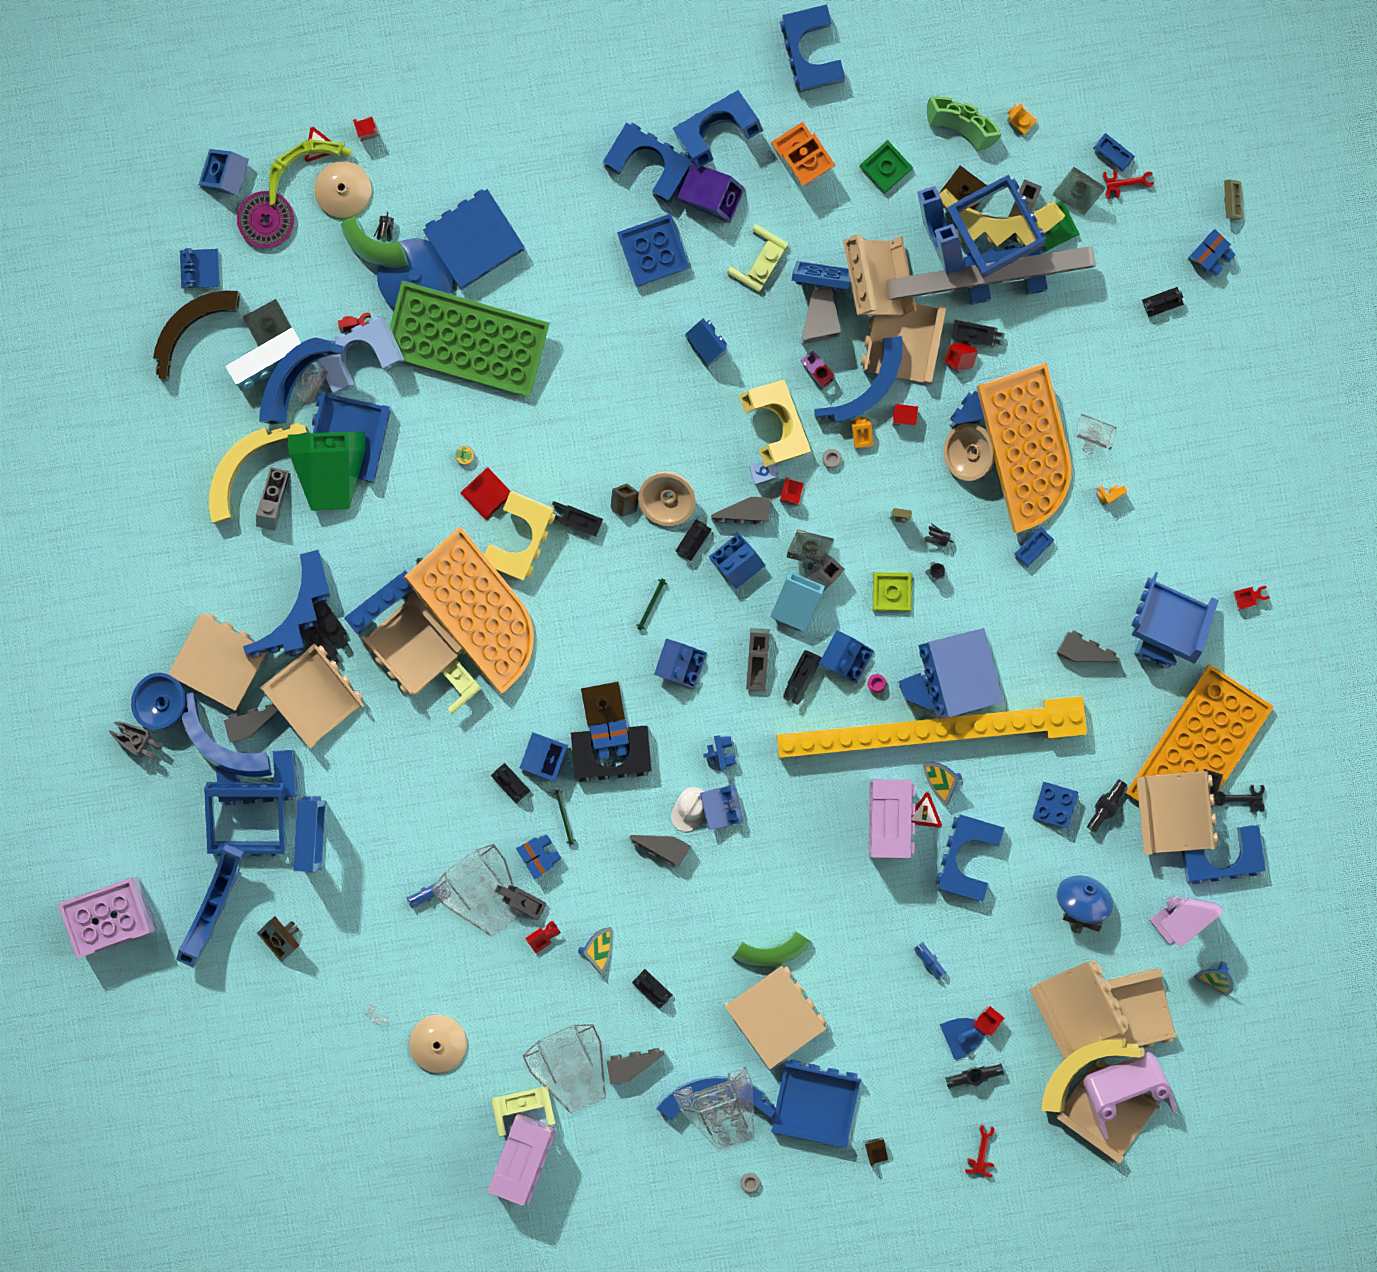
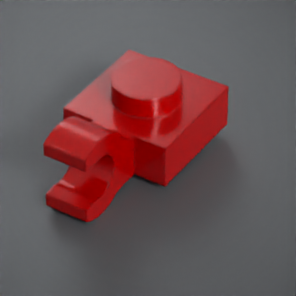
M368 312L363 313L359 319L353 316L343 317L341 320H338L340 332H352L351 329L356 326L362 325L363 327L369 324L365 323L364 320L371 318V314Z
M550 921L544 931L542 928H539L525 939L534 952L538 953L552 943L551 938L558 936L561 932L555 922Z

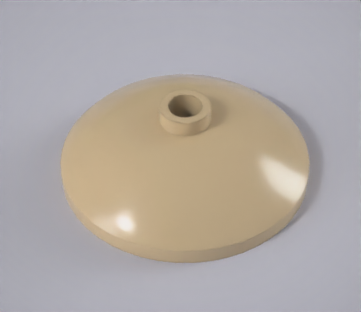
M339 161L326 166L319 173L315 182L314 193L318 205L325 213L335 218L346 219L358 215L367 207L371 198L372 187L368 175L360 166L347 161ZM339 185H345L343 191L338 190Z
M973 423L961 424L952 429L944 444V459L950 472L957 478L965 481L978 480L989 472L995 456L988 432L983 427Z
M659 472L653 474L643 482L639 490L638 500L642 512L648 519L659 525L675 526L681 524L691 516L695 508L696 497L691 484L676 473ZM666 492H671L672 495L669 496Z
M432 1015L424 1018L414 1027L409 1039V1049L413 1060L422 1069L432 1073H443L452 1070L462 1061L467 1049V1038L461 1025L454 1019L444 1015ZM434 1042H439L440 1048L436 1049Z

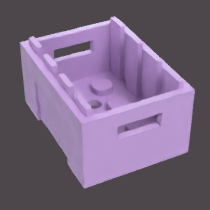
M870 779L868 856L911 858V854H914L915 842H911V835H915V823L911 822V815H915V803H912V796H915V784H912V780Z
M138 876L58 903L76 958L156 931ZM112 911L117 912L118 916L116 918L111 917ZM94 917H97L99 919V923L97 925H94L92 923Z
M517 1113L487 1192L524 1206L525 1202L529 1203L542 1170L540 1166L544 1165L549 1151L546 1147L550 1148L556 1133L553 1130L554 1126H548L545 1122Z

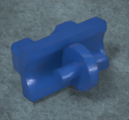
M714 736L717 751L714 752L713 744L707 745L708 753L703 754V757H709L710 764L716 763L715 755H718L720 770L736 764L734 754L724 756L722 748L732 746L731 736Z

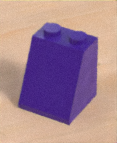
M692 163L686 173L684 184L679 189L677 198L686 205L730 223L745 188L730 175L704 166L697 169Z

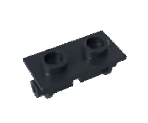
M1178 287L1142 299L1148 318L1184 305L1182 300L1183 294L1179 291Z
M696 519L675 551L692 561L712 529Z
M506 763L502 764L491 775L516 804L531 791Z
M646 969L632 982L659 1009L673 995Z

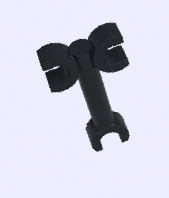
M1250 785L1249 791L1252 795H1225L1223 792L1218 791L1217 795H1220L1222 800L1215 802V805L1221 806L1225 802H1252L1249 806L1250 812H1254L1256 804L1260 806V812H1264L1265 806L1262 803V794L1265 791V787L1260 785V791L1255 792L1254 785Z

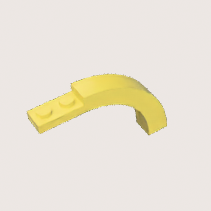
M296 423L290 425V429L287 430L282 428L272 430V434H269L266 428L257 430L238 441L224 455L214 473L209 492V510L212 523L215 524L233 519L230 508V491L234 477L244 461L265 446L288 440V435L308 433L305 425Z

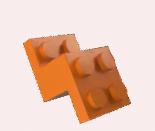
M801 122L771 142V145L791 175L795 174L803 187L835 167V163L815 133L811 134L804 122Z

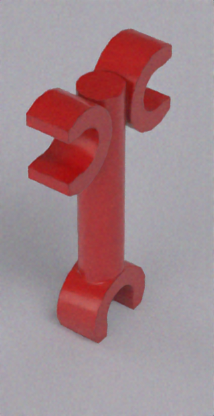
M1113 170V178H1108L1107 173L1103 172L1102 178L1106 182L1107 188L1105 193L1106 199H1110V191H1114L1116 198H1119V187L1143 184L1146 187L1153 186L1154 182L1146 181V177L1152 176L1153 173L1148 171L1141 177L1116 180L1118 176L1116 170Z
M981 1124L979 1131L982 1137L977 1162L972 1158H968L967 1162L973 1163L974 1166L972 1169L965 1168V1172L969 1174L974 1172L983 1173L986 1177H992V1173H987L986 1168L988 1166L994 1167V1164L992 1162L985 1163L989 1137L993 1135L994 1127L991 1126L990 1131L984 1133V1125Z

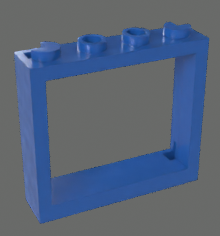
M1009 174L947 207L983 278L1045 246L1044 239L1046 236L1042 228H1037L1035 224L1037 219L1033 211L1029 213L1026 208L1029 204L1025 196L1019 195L1017 190L1020 187L1015 178L1011 180ZM1008 187L1036 241L987 266L959 213Z
M284 782L206 783L204 795L207 854L221 856L226 844L238 848L243 854H251L252 856L285 854L287 844ZM213 797H278L279 841H215Z
M303 796V800H298L294 871L315 872L322 870L326 800H321V796Z

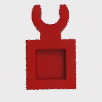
M1253 586L1234 591L1233 594L1238 610L1258 605L1256 599L1261 601L1268 600L1269 596L1263 597L1261 595V591L1266 589L1267 586H1261L1255 592Z

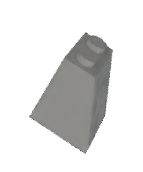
M815 287V290L812 291L801 339L802 345L840 336L841 330L831 287Z

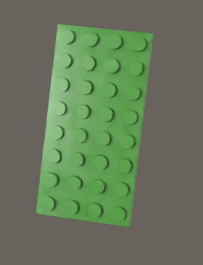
M402 281L390 329L405 362L530 397L550 322Z

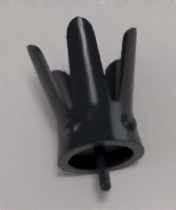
M387 212L386 216H379V225L373 236L375 237L377 234V240L385 237L386 232L387 241L393 240L392 228L394 226V218L388 217L389 212Z
M931 523L932 526H929L930 531L928 532L930 536H925L924 542L937 543L944 547L947 546L948 541L954 543V541L949 540L951 533L945 532Z
M931 562L930 569L925 572L926 575H932L931 581L936 582L938 578H945L944 565Z

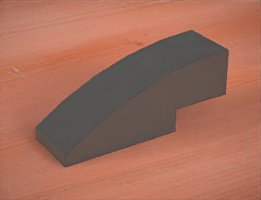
M750 628L747 690L765 691L770 629Z

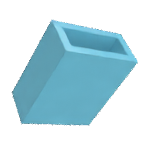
M789 571L770 617L779 623L792 626L795 630L806 632L825 586Z

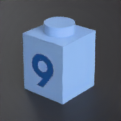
M760 462L749 466L755 485L777 479L776 474L779 473L777 464L765 467L764 463Z

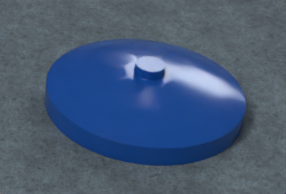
M412 238L400 241L405 248L409 266L398 268L378 266L377 282L379 290L386 302L394 309L402 281L448 294L451 293L453 288V276L432 243L425 239Z

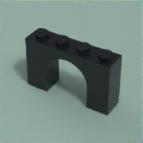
M648 725L628 727L630 752L625 762L616 767L603 766L594 758L590 731L571 732L575 779L579 778V782L591 781V777L598 776V780L610 779V775H617L618 778H627L629 773H637V777L648 776V772L652 771Z

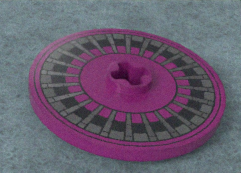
M269 191L253 193L242 202L237 213V225L241 235L247 242L259 248H272L282 244L290 236L294 227L293 209L289 202L278 193H276L275 205L270 206ZM263 215L266 217L270 216L268 224L265 222L261 223Z

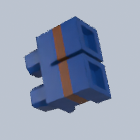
M1214 229L1188 259L1200 266L1204 272L1209 271L1214 276H1217L1224 269L1217 262L1219 257H1222L1229 263L1236 254L1229 247L1231 244Z
M626 720L609 723L611 741L607 724L590 726L594 749H597L599 759L610 757L608 747L616 746L617 756L627 755L629 740Z
M547 834L539 838L535 837L516 848L524 863L540 855L526 864L534 880L553 868L554 864L561 859L557 850L550 854H547L544 850L546 846L552 843Z

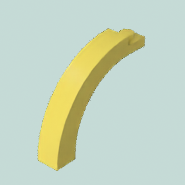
M1114 1038L1094 1042L1073 1052L1057 1067L1051 1076L1044 1092L1041 1111H1064L1070 1084L1078 1072L1090 1062L1105 1056L1142 1057L1144 1056V1048H1139V1044L1128 1043L1125 1046L1126 1039Z

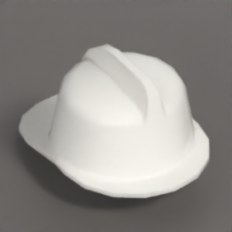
M691 787L684 790L679 796L671 812V821L678 830L684 832L691 831L700 824L705 814L700 793L704 792L702 789Z

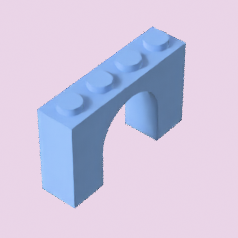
M374 317L368 320L369 324L363 327L362 325L356 326L347 335L343 333L336 336V344L343 346V354L327 356L318 360L333 393H340L355 385L346 366L345 358L350 346L357 341H366L374 348L382 368H390L405 360L385 318Z

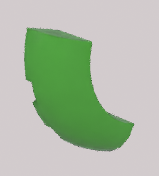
M936 96L929 98L927 103V119L930 126L946 127L961 133L973 143L977 151L991 147L1001 137L1002 134L995 123L989 117L985 118L977 112L978 108L966 102L961 104L952 101L953 98Z
M355 216L341 223L346 241L366 261L388 268L409 266L405 248L400 242L383 243L371 239L365 235L360 222Z
M797 931L785 942L769 948L751 946L742 941L732 958L756 967L777 966L799 956L812 941Z

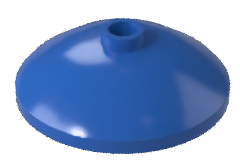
M153 673L144 677L135 687L131 698V709L135 719L139 724L151 730H163L172 726L180 718L185 706V693L182 685L176 678L166 673Z
M1081 875L1070 876L1064 879L1057 889V901L1061 909L1077 921L1090 924L1099 923L1107 919L1112 912L1113 899L1110 892L1102 883L1091 877Z

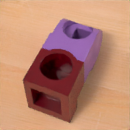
M811 351L800 360L821 389H824L835 380L834 373L814 351Z

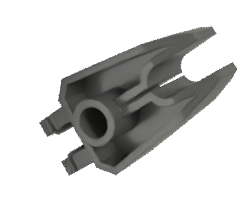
M114 722L117 727L124 730L122 734L109 730V733L119 744L137 758L145 755L155 760V754L147 751L149 745H152L154 748L161 750L163 746L152 740V736L147 730L125 722Z

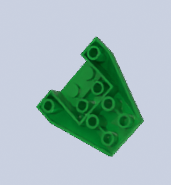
M365 431L288 435L289 456L310 510L350 509L366 451Z

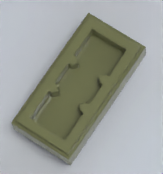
M1224 180L1226 218L1234 220L1243 219L1241 181Z
M894 508L890 513V518L900 523H906L912 517L911 510Z

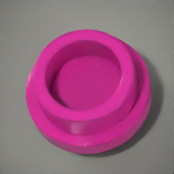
M873 674L869 677L867 686L871 692L880 693L886 688V679L880 674Z

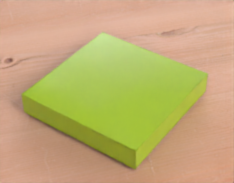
M873 572L872 611H911L912 573Z

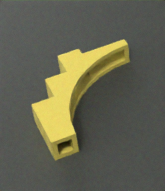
M947 189L939 194L944 209L958 202ZM1054 201L1033 212L1037 219L1035 223L1037 228H1042L1044 233L1065 217ZM967 208L959 213L973 241L984 232L987 233L986 237L991 244L995 243L996 246L1013 233L1017 234L1016 239L1021 245L1025 244L1027 246L1036 240L1023 215L996 217L982 214L971 208ZM956 229L960 242L964 243L958 229Z

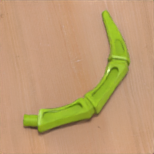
M310 139L309 141L303 140L297 146L276 158L275 162L271 164L269 174L270 206L275 205L280 177L294 160L301 156L309 155V153H327L335 156L343 154L350 157L352 150L346 148L344 142Z

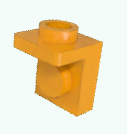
M1020 103L1018 106L1014 105L1008 111L1009 117L1007 121L1024 135L1037 119L1023 108L1024 105Z
M857 417L855 420H851L854 448L874 446L870 419Z
M1101 485L1097 488L1098 492L1096 495L1101 503L1105 502L1107 505L1127 493L1128 490L1125 485L1121 487L1116 485L1109 489L1110 494H1107Z

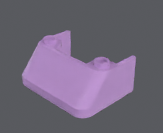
M1174 895L1166 902L1167 906L1149 920L1168 944L1174 941L1181 948L1218 918L1224 910L1216 903L1183 896L1176 897Z
M1147 1052L1142 1057H1133L1091 1073L1084 1079L1083 1084L1093 1118L1104 1139L1109 1138L1104 1122L1115 1117V1104L1148 1091L1151 1092L1154 1099L1165 1100L1173 1113L1177 1112L1170 1086L1157 1058L1152 1053Z

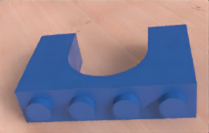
M827 4L782 15V21L779 23L781 32L786 34L787 39L784 40L786 51H790L791 58H788L791 70L794 69L796 74L793 77L795 88L799 87L800 92H805L844 82L845 75L841 59L824 64H812L807 62L799 52L798 45L805 34L831 27L832 22Z
M739 90L672 128L677 140L697 169L714 160L709 147L703 140L706 131L711 126L720 122L733 123L739 128L746 140L763 131L758 117Z
M626 123L603 160V165L620 175L629 158L635 152L643 149L655 151L661 156L665 166L661 177L652 190V194L669 204L686 176L688 169L691 167L692 161L687 154L683 152L679 154L674 151L672 145L666 142L662 144L657 141L658 138L649 132L647 134L643 133L638 125Z
M936 186L918 191L923 224L946 274L965 269L958 233L953 224L947 226L942 200Z
M1015 245L1004 247L1002 251H997L996 248L985 251V254H981L985 263L996 262L1023 247L1016 248ZM1039 248L1024 257L1040 255L1041 249ZM970 253L967 254V257L963 258L965 267L976 265ZM1046 276L1024 279L1027 295L1046 292L1048 289ZM989 285L968 288L971 305L991 300Z
M404 570L344 617L355 633L361 635L375 624L374 620L401 599H407V596L412 592L415 593L413 588L404 579V576L409 572Z
M294 750L273 751L274 777L272 782H284L285 801L293 800V796H298ZM216 766L217 782H241L239 775L224 771ZM218 797V801L224 802V806L236 805L235 801L242 800L243 804L255 803V799H262V803L274 802V798L277 797Z
M959 814L958 818L954 817L951 827L954 828L952 836L949 835L946 846L949 849L947 854H943L941 865H943L942 873L938 872L935 883L938 884L937 888L983 902L988 883L965 876L957 866L956 855L959 848L970 840H980L999 846L1004 827Z
M1259 825L1237 827L1240 851L1236 861L1228 867L1217 868L1207 860L1204 849L1182 851L1186 881H1192V884L1204 883L1203 879H1211V882L1222 881V877L1230 876V879L1242 878L1241 874L1249 873V877L1261 875L1260 872L1266 870Z

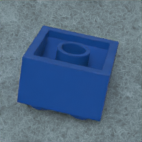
M209 149L198 185L222 193L238 195L242 187L244 174L247 171L249 159L232 151Z

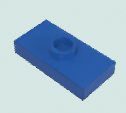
M1107 133L1093 147L1096 152L1122 172L1135 157Z
M1040 527L1014 555L1028 567L1054 539Z

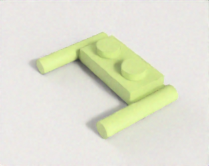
M755 224L752 231L767 239V243L747 276L732 267L729 268L727 274L760 292L789 243Z
M457 659L442 672L462 695L448 707L452 714L482 689Z
M548 1086L491 1099L499 1137L506 1136L503 1116L544 1107L548 1126L555 1124Z

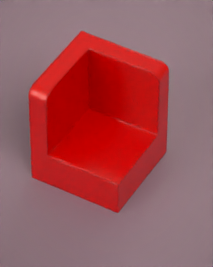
M373 117L357 121V119L353 120L361 142L379 136Z
M967 342L950 344L944 361L956 371L973 368L978 351Z
M895 404L892 425H916L918 406Z
M786 477L780 501L799 505L804 484Z
M987 1006L975 1020L973 1026L989 1037L1005 1018L991 1006Z

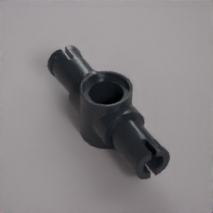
M1118 779L1110 792L1103 794L1094 806L1095 814L1086 826L1089 830L1096 833L1104 820L1111 818L1120 806L1118 804L1119 798L1127 787L1125 782Z
M1002 1063L989 1067H970L968 1070L962 1071V1074L945 1077L948 1089L962 1085L978 1086L982 1082L988 1081L989 1078L1003 1076L1004 1070ZM974 1071L980 1073L977 1081L970 1080V1074Z

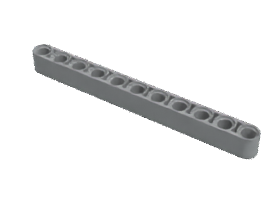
M1083 247L1022 257L984 278L977 265H973L948 275L943 270L889 279L886 282L889 300H898L1095 267L1096 263L1093 247ZM995 262L986 263V265L989 266Z

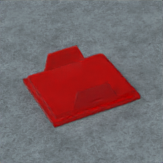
M487 467L460 493L487 520L506 503L511 491Z

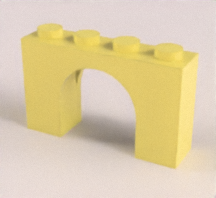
M785 380L757 387L739 395L745 413L759 409H769L776 413L782 422L783 434L780 441L759 449L765 467L800 457L811 451Z
M511 491L503 510L517 515L529 523L532 529V541L529 547L522 552H510L489 544L484 556L495 569L524 581L526 577L530 578L533 572L532 562L534 559H538L541 552L539 545L541 541L545 542L549 533L546 531L548 524L552 525L556 514L553 513L554 508Z

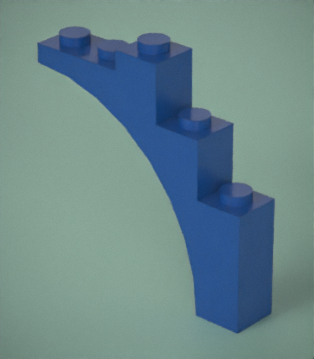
M319 550L300 554L302 566L301 586L298 598L291 612L272 633L259 641L243 646L246 657L250 656L251 659L262 656L261 653L269 652V654L280 652L281 648H284L285 655L289 654L290 656L299 655L301 651H304L299 628H303V630L313 628L317 624V619L312 602L322 603L327 601V598H330Z
M227 844L224 846L205 898L178 950L176 960L192 968L196 965L211 938L215 924L226 905L228 895L238 879L239 866L243 856V852L238 848Z

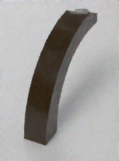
M217 291L202 295L191 300L174 313L162 329L154 350L153 359L160 361V364H157L156 375H159L158 378L160 380L169 381L172 355L182 334L193 323L205 316L219 312H238L241 294L239 291Z

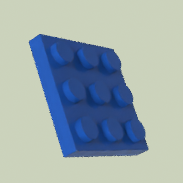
M671 214L617 232L636 287L690 269Z
M796 261L791 280L796 281L795 283L798 285L810 283L815 284L814 286L818 288L834 287V290L838 291L849 289L851 283L848 268Z

